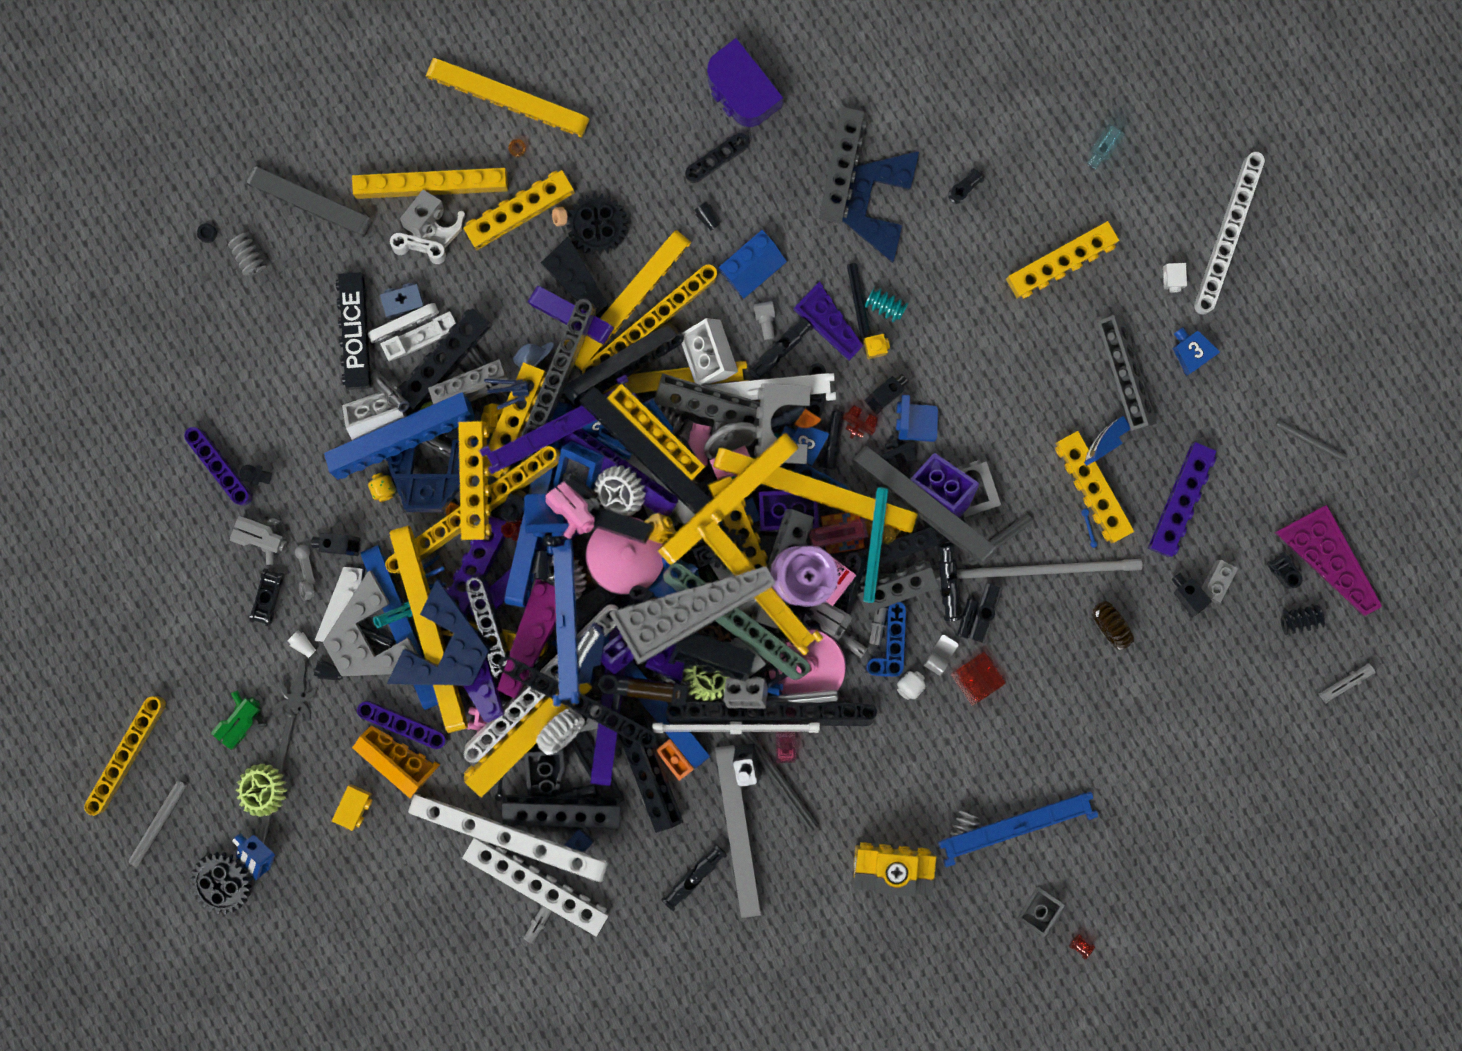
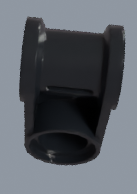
M1285 552L1280 553V556L1274 561L1267 563L1269 569L1285 588L1293 589L1302 584V575ZM1289 575L1295 577L1294 585L1288 582Z

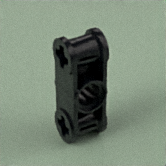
M266 568L263 569L254 606L250 614V622L264 623L268 627L271 625L284 573L280 572L278 574L270 572ZM266 592L271 596L268 603L263 599V595Z

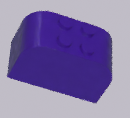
M737 38L710 58L707 66L708 85L712 90L711 95L717 103L720 101L724 107L722 109L728 117L732 116L738 124L745 127L758 126L782 108L783 97Z

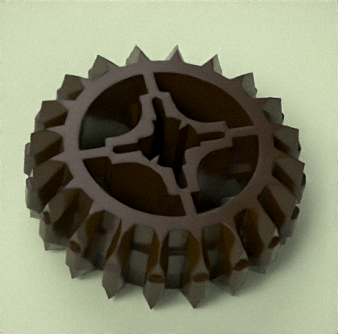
M1108 601L1095 605L1092 609L1093 619L1109 642L1118 650L1129 647L1134 642V636L1127 622H1125L1116 608Z

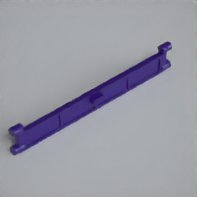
M626 375L616 379L618 385L622 384L627 389L625 383L628 382V378ZM615 389L603 395L607 398ZM580 406L491 452L488 445L479 449L482 457L487 455L492 464L488 469L493 474L597 419L583 406Z

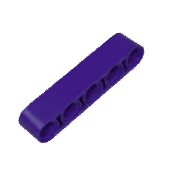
M540 286L535 288L527 301L531 306L566 325L575 307L572 303ZM594 316L586 336L604 345L614 327ZM576 323L574 329L580 331L582 323Z
M195 427L188 428L184 434L186 442L235 504L248 505L252 501L250 490L209 437L201 429ZM194 432L199 434V438L196 441L192 440ZM206 447H210L211 452L205 457L203 451ZM217 462H221L222 469L217 472L215 465ZM233 477V485L227 486V479ZM241 492H244L246 494V498L244 501L240 502L238 499V495Z
M366 701L360 703L357 707V714L362 719L430 748L440 749L447 744L448 738L444 732L379 704ZM365 705L371 707L370 715L364 714L363 707ZM383 712L389 715L387 723L382 722L380 718ZM400 720L406 721L407 728L405 730H401L398 727ZM418 727L423 728L425 731L422 738L416 735ZM435 735L442 737L441 745L434 743L433 738Z

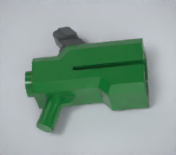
M238 690L231 693L236 703L235 711L228 720L220 721L211 732L217 740L221 741L223 739L221 743L230 750H234L248 733L263 731L266 727V723L259 724V721L255 718L262 709L259 706L261 703L254 697L243 700Z

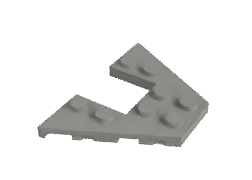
M372 571L367 572L323 641L341 676L391 674L403 649L406 648L418 654L411 640L406 638L376 656L359 627V622L390 605Z

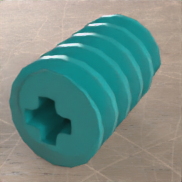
M874 286L865 303V308L872 305L873 312L879 308L878 315L886 312V319L892 315L893 323L897 319L900 321L909 303L906 302L901 306L902 299L894 302V295L888 299L887 291L881 295L882 289L879 288L877 291H874Z

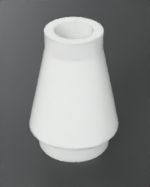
M299 630L288 640L292 648L308 658L316 651L304 632L301 633Z

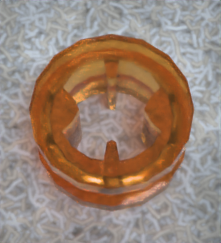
M514 139L509 143L508 149L512 156L522 157L525 154L526 146L522 140ZM515 144H519L522 147V150L519 149L520 152L518 153L512 150Z

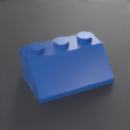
M761 230L720 265L719 271L742 298L745 299L787 261L775 243Z

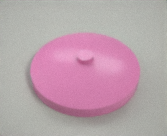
M597 528L587 545V566L595 581L606 590L617 594H630V590L633 587L640 585L647 588L659 576L663 562L662 556L657 550L663 544L649 539L646 544Z
M811 628V630L808 631L812 635V633L818 629ZM818 630L824 638L820 642L812 641L807 646L809 652L804 656L795 646L787 642L789 648L809 663L810 671L799 680L786 677L778 682L783 684V691L779 690V692H782V694L825 690L838 691L845 677L846 661L841 647L834 638ZM797 666L796 671L798 673H801V669ZM769 671L771 680L776 676L775 671Z

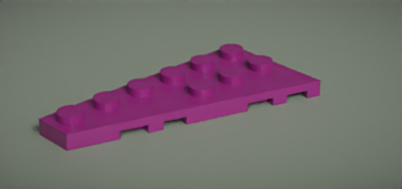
M1327 505L1274 532L1363 616L1382 607Z

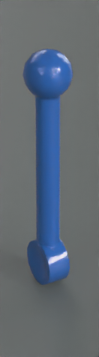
M1083 509L1081 514L1085 518L1090 535V546L1096 548L1098 543L1094 539L1088 518L1089 510Z

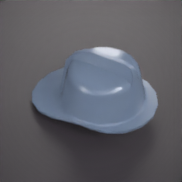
M550 342L542 347L535 344L523 345L513 357V362L520 369L523 362L536 367L551 352L554 343Z

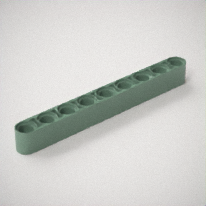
M679 563L672 564L663 574L664 581L677 592L688 590L687 583L692 584L693 588L706 584ZM671 571L676 572L678 578L673 577ZM735 608L715 620L789 678L799 680L809 673L810 665L804 658L739 608ZM734 618L739 621L740 626L734 623ZM749 630L754 632L755 638L751 637ZM765 642L770 645V650L765 647ZM780 654L785 656L786 661L781 659ZM796 666L800 667L801 673L796 671Z

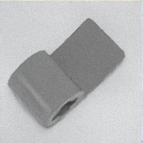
M942 635L926 659L924 666L941 676L959 644L949 637Z

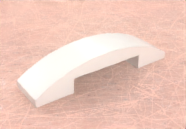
M449 311L421 327L399 337L395 336L380 344L388 361H391L449 335V329L456 323Z

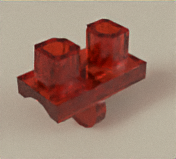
M854 405L843 416V420L855 426L854 428L847 425L845 428L851 432L849 438L853 439L856 435L862 439L864 433L858 429L872 436L876 430L875 426L878 418L869 414L865 422L861 421L858 417L862 409Z

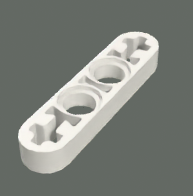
M435 303L428 304L370 331L367 335L371 343H376L395 334L397 330L402 331L413 326L412 324L415 322L419 323L437 315L439 310Z

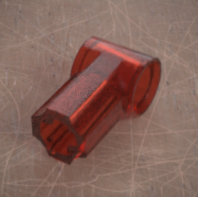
M506 522L501 526V532L506 538L518 541L522 522Z

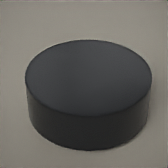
M204 223L198 227L197 236L202 242L211 243L217 237V230L213 225Z

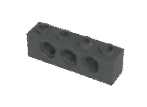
M928 560L919 561L909 568H900L896 573L880 576L877 579L876 591L883 590V592L875 594L874 603L863 601L865 582L860 584L858 595L866 614L939 588ZM915 576L920 577L917 581H911V578ZM895 583L901 584L898 588L892 587Z

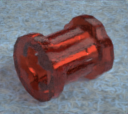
M1080 934L1076 935L1069 945L1071 949H1075L1080 953L1084 960L1095 949V946L1086 942Z

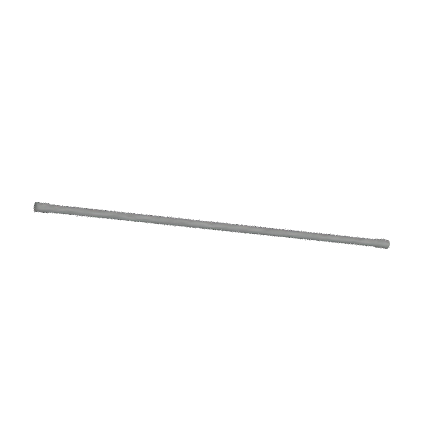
M1124 559L1122 561L957 569V579L1116 570L1133 571L1142 570V560ZM939 570L933 571L936 580H940ZM880 573L878 574V578L884 574L890 575L893 573ZM866 574L862 575L860 584L865 582ZM915 576L911 578V581H917L920 577Z

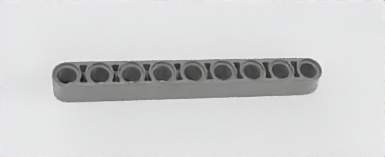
M734 745L715 747L741 918L760 916L741 786L739 787L737 784L733 765L735 747Z

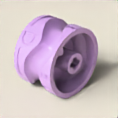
M795 546L782 551L773 561L770 574L776 583L772 587L773 590L783 601L793 605H819L833 594L837 586L838 571L834 560L827 552L813 546Z

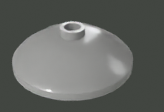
M736 422L720 427L709 437L705 444L704 452L706 456L711 460L716 458L719 448L733 451L745 445L748 450L758 439L755 435L756 426L747 422Z

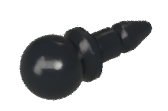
M548 533L543 537V545L546 548L549 546L556 547L557 544H562L561 540L566 539V537L552 536V533Z

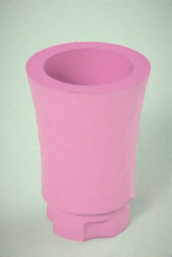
M693 423L688 444L695 453V457L703 465H708V457L704 452V447L711 436L712 427Z

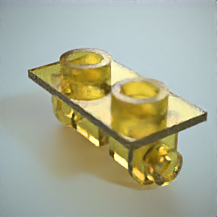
M868 519L864 522V527L868 532L865 537L871 539L873 521ZM884 525L882 543L889 545L895 540L900 530L890 525Z

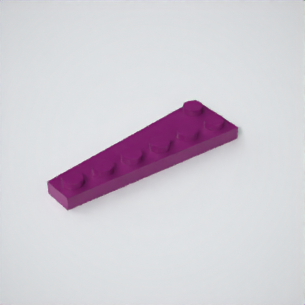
M535 580L509 656L532 668L556 625L554 586L542 580ZM507 660L504 668L506 671L511 670L513 667L511 660ZM524 669L520 675L523 680L528 678L530 670ZM503 673L497 690L516 699L524 684Z

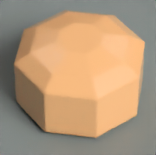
M563 207L554 208L552 210L553 223L557 227L567 224V211Z

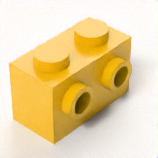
M348 785L332 822L351 831L357 827L360 828L365 818L362 815L365 809L368 810L373 800L370 799L372 793L355 785Z

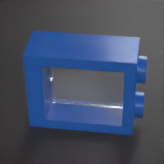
M573 441L568 442L561 448L553 487L558 489L557 486L564 482V474L571 472L594 491L596 487L595 482L601 473L604 455Z

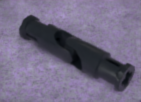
M800 317V321L793 328H789L774 343L772 348L759 358V361L752 368L747 369L756 380H761V377L768 370L771 371L782 357H785L802 341L801 338L809 330H813V327L805 318ZM784 341H789V342H790V344H789V346H788L787 349L784 347V345L782 344V342H784Z
M941 543L937 547L940 551L939 573L942 604L945 607L944 620L957 621L961 617L958 612L960 601L956 560L953 555L954 543Z
M716 843L706 856L703 855L698 860L694 869L689 870L673 886V890L661 899L670 910L674 911L675 906L682 899L685 900L701 883L702 879L716 868L715 865L723 857H727V854ZM689 878L694 885L686 887L684 885L685 880Z

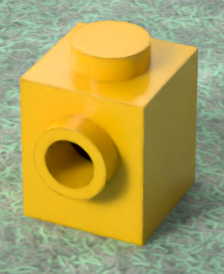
M884 334L867 337L863 341L867 359L885 356L888 353L887 350L890 349L889 340L884 338Z

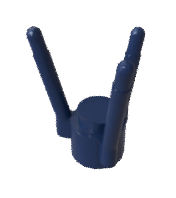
M484 379L485 383L514 384L511 387L488 389L486 391L487 393L512 391L513 397L517 396V398L497 406L498 410L519 401H525V397L529 396L528 382L523 381V379Z

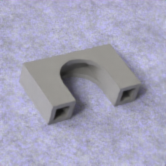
M761 384V387L758 388L760 407H757L756 413L759 419V426L756 427L755 432L756 438H758V446H755L754 451L755 457H759L777 440L771 430L773 413L783 405L810 406L811 386ZM797 444L799 448L784 463L806 464L807 444Z

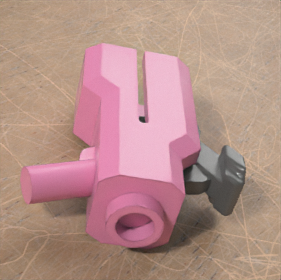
M565 482L557 486L561 492L554 488L546 495L547 505L556 514H562L568 520L569 527L564 533L566 538L570 539L575 530L579 534H583L593 529L594 517L590 512L592 509H600V504L595 498H590V500L584 499Z

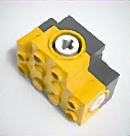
M860 842V846L855 845L852 885L854 889L874 890L875 893L911 897H915V894L933 896L936 856L928 848H918V851H913L908 846H899L898 849H893L891 845L879 844V847H873L872 843Z

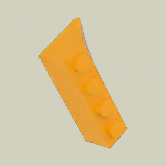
M372 725L358 738L352 747L409 798L422 787L440 766L435 761L432 763L425 759V755L421 753L416 754L409 750V746L404 743L399 744L395 742L393 737Z

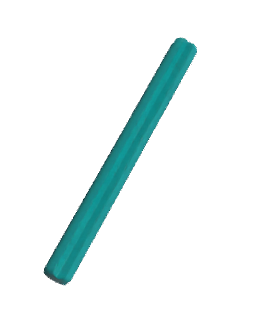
M877 488L863 596V601L867 603H874L888 498V489Z

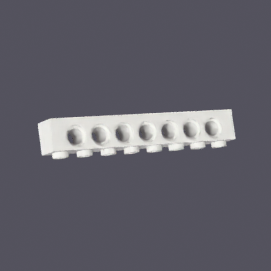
M474 837L462 859L597 937L609 916V913L606 912L607 908L600 904L593 905L590 903V898L583 894H580V896L573 893L574 889L566 884L563 886L557 884V879L548 874L545 877L539 873L540 869L533 865L526 866L523 864L524 860L516 855L511 857L506 854V849L500 846L494 847L489 842ZM484 850L490 851L492 855L490 860H485L482 857ZM499 861H507L508 869H501ZM517 870L524 871L525 878L518 879L515 872ZM532 881H541L542 888L535 889L532 886ZM549 890H557L559 897L552 899L549 896ZM572 899L575 901L576 906L570 909L566 906L565 901ZM584 909L591 910L592 917L585 918L582 915V911Z

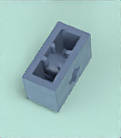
M407 283L401 289H387L384 291V294L380 295L388 319L409 314L425 306L420 287L417 284ZM401 296L407 298L404 300L403 304L399 302L401 300Z

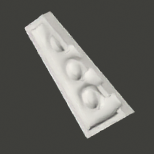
M343 567L315 641L323 642L362 582L364 569Z

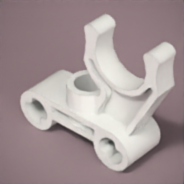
M459 211L457 222L448 228L439 226L435 221L432 225V232L425 233L422 238L415 234L410 236L396 233L390 238L391 247L398 255L406 254L409 249L428 253L432 263L441 264L446 259L444 248L462 231L463 221L466 217L465 213ZM400 241L404 242V244H400L399 247L395 246L396 244H399ZM439 250L440 254L434 256L433 252Z

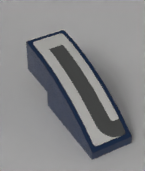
M597 622L592 623L577 646L579 684L591 682L593 666H598L601 663L605 633Z

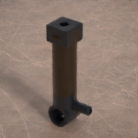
M612 673L604 674L599 681V688L603 693L613 694L611 709L615 711L619 710L621 695L685 706L687 684L614 675ZM607 678L614 681V687L611 689L604 686V680Z

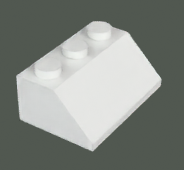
M706 318L682 333L684 336L682 346L695 383L703 386L725 380L738 372L721 320Z
M382 392L342 405L345 426L352 441L407 417L406 412H400L394 404L389 403Z

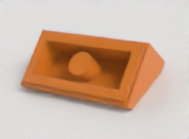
M671 739L656 749L658 755L679 781L694 770Z

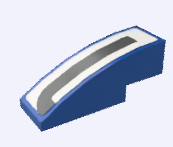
M1124 416L1109 424L1096 437L1087 453L1084 462L1086 466L1123 444L1119 437L1131 430Z

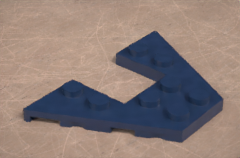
M919 152L856 166L852 170L856 171L854 183L850 182L849 184L852 194L850 200H846L845 206H849L847 218L843 217L842 222L853 229L891 263L894 262L902 225L865 217L873 181L910 190ZM842 181L835 182L837 185H844ZM837 198L832 199V201H833L834 203H840V202H841V201H840L839 199H837Z
M459 440L452 441L447 474H413L418 445L414 448L406 449L396 456L386 458L406 512H444L460 490ZM471 440V445L476 447L479 440ZM477 456L472 459V465L476 467L479 463Z
M438 579L420 615L454 632L439 665L405 648L387 684L473 685L488 656L489 647L482 641L476 629L474 630L464 612L456 605L453 597L448 594Z

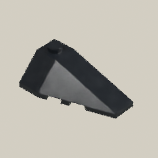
M536 743L524 755L528 796L557 797L565 768L563 749L557 753L547 755ZM539 811V812H538L539 814H542V815H543V814H546V812H544V811Z

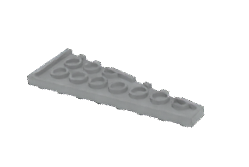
M763 567L613 611L610 615L638 664H641L775 586L776 583L767 567Z

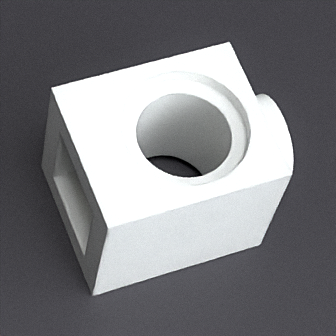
M1171 263L1163 266L1164 289H1170V292H1181V289L1187 286L1186 263Z

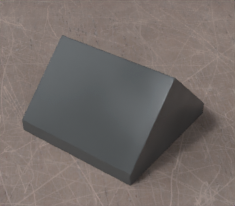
M1037 886L1017 919L1046 939L1067 906Z

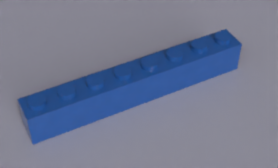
M461 392L324 453L329 473L337 480L346 478L348 475L362 471L372 464L380 463L384 459L396 456L406 449L414 448L418 444L432 440L440 434L448 433L452 429L459 427V422L474 420L475 416L470 400Z

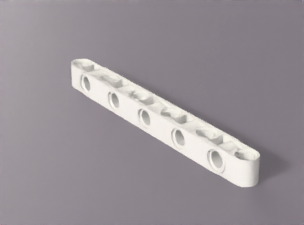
M416 793L413 796L408 811L412 815L599 882L603 881L608 862L508 825H502V823L429 797L423 798L420 797V794ZM435 807H438L440 810L438 817L434 814ZM471 819L475 822V827L473 830L469 827V821ZM506 832H508L511 836V840L509 842H506L504 839V835ZM541 845H544L547 849L545 855L540 853ZM577 858H580L583 862L581 868H578L575 864Z

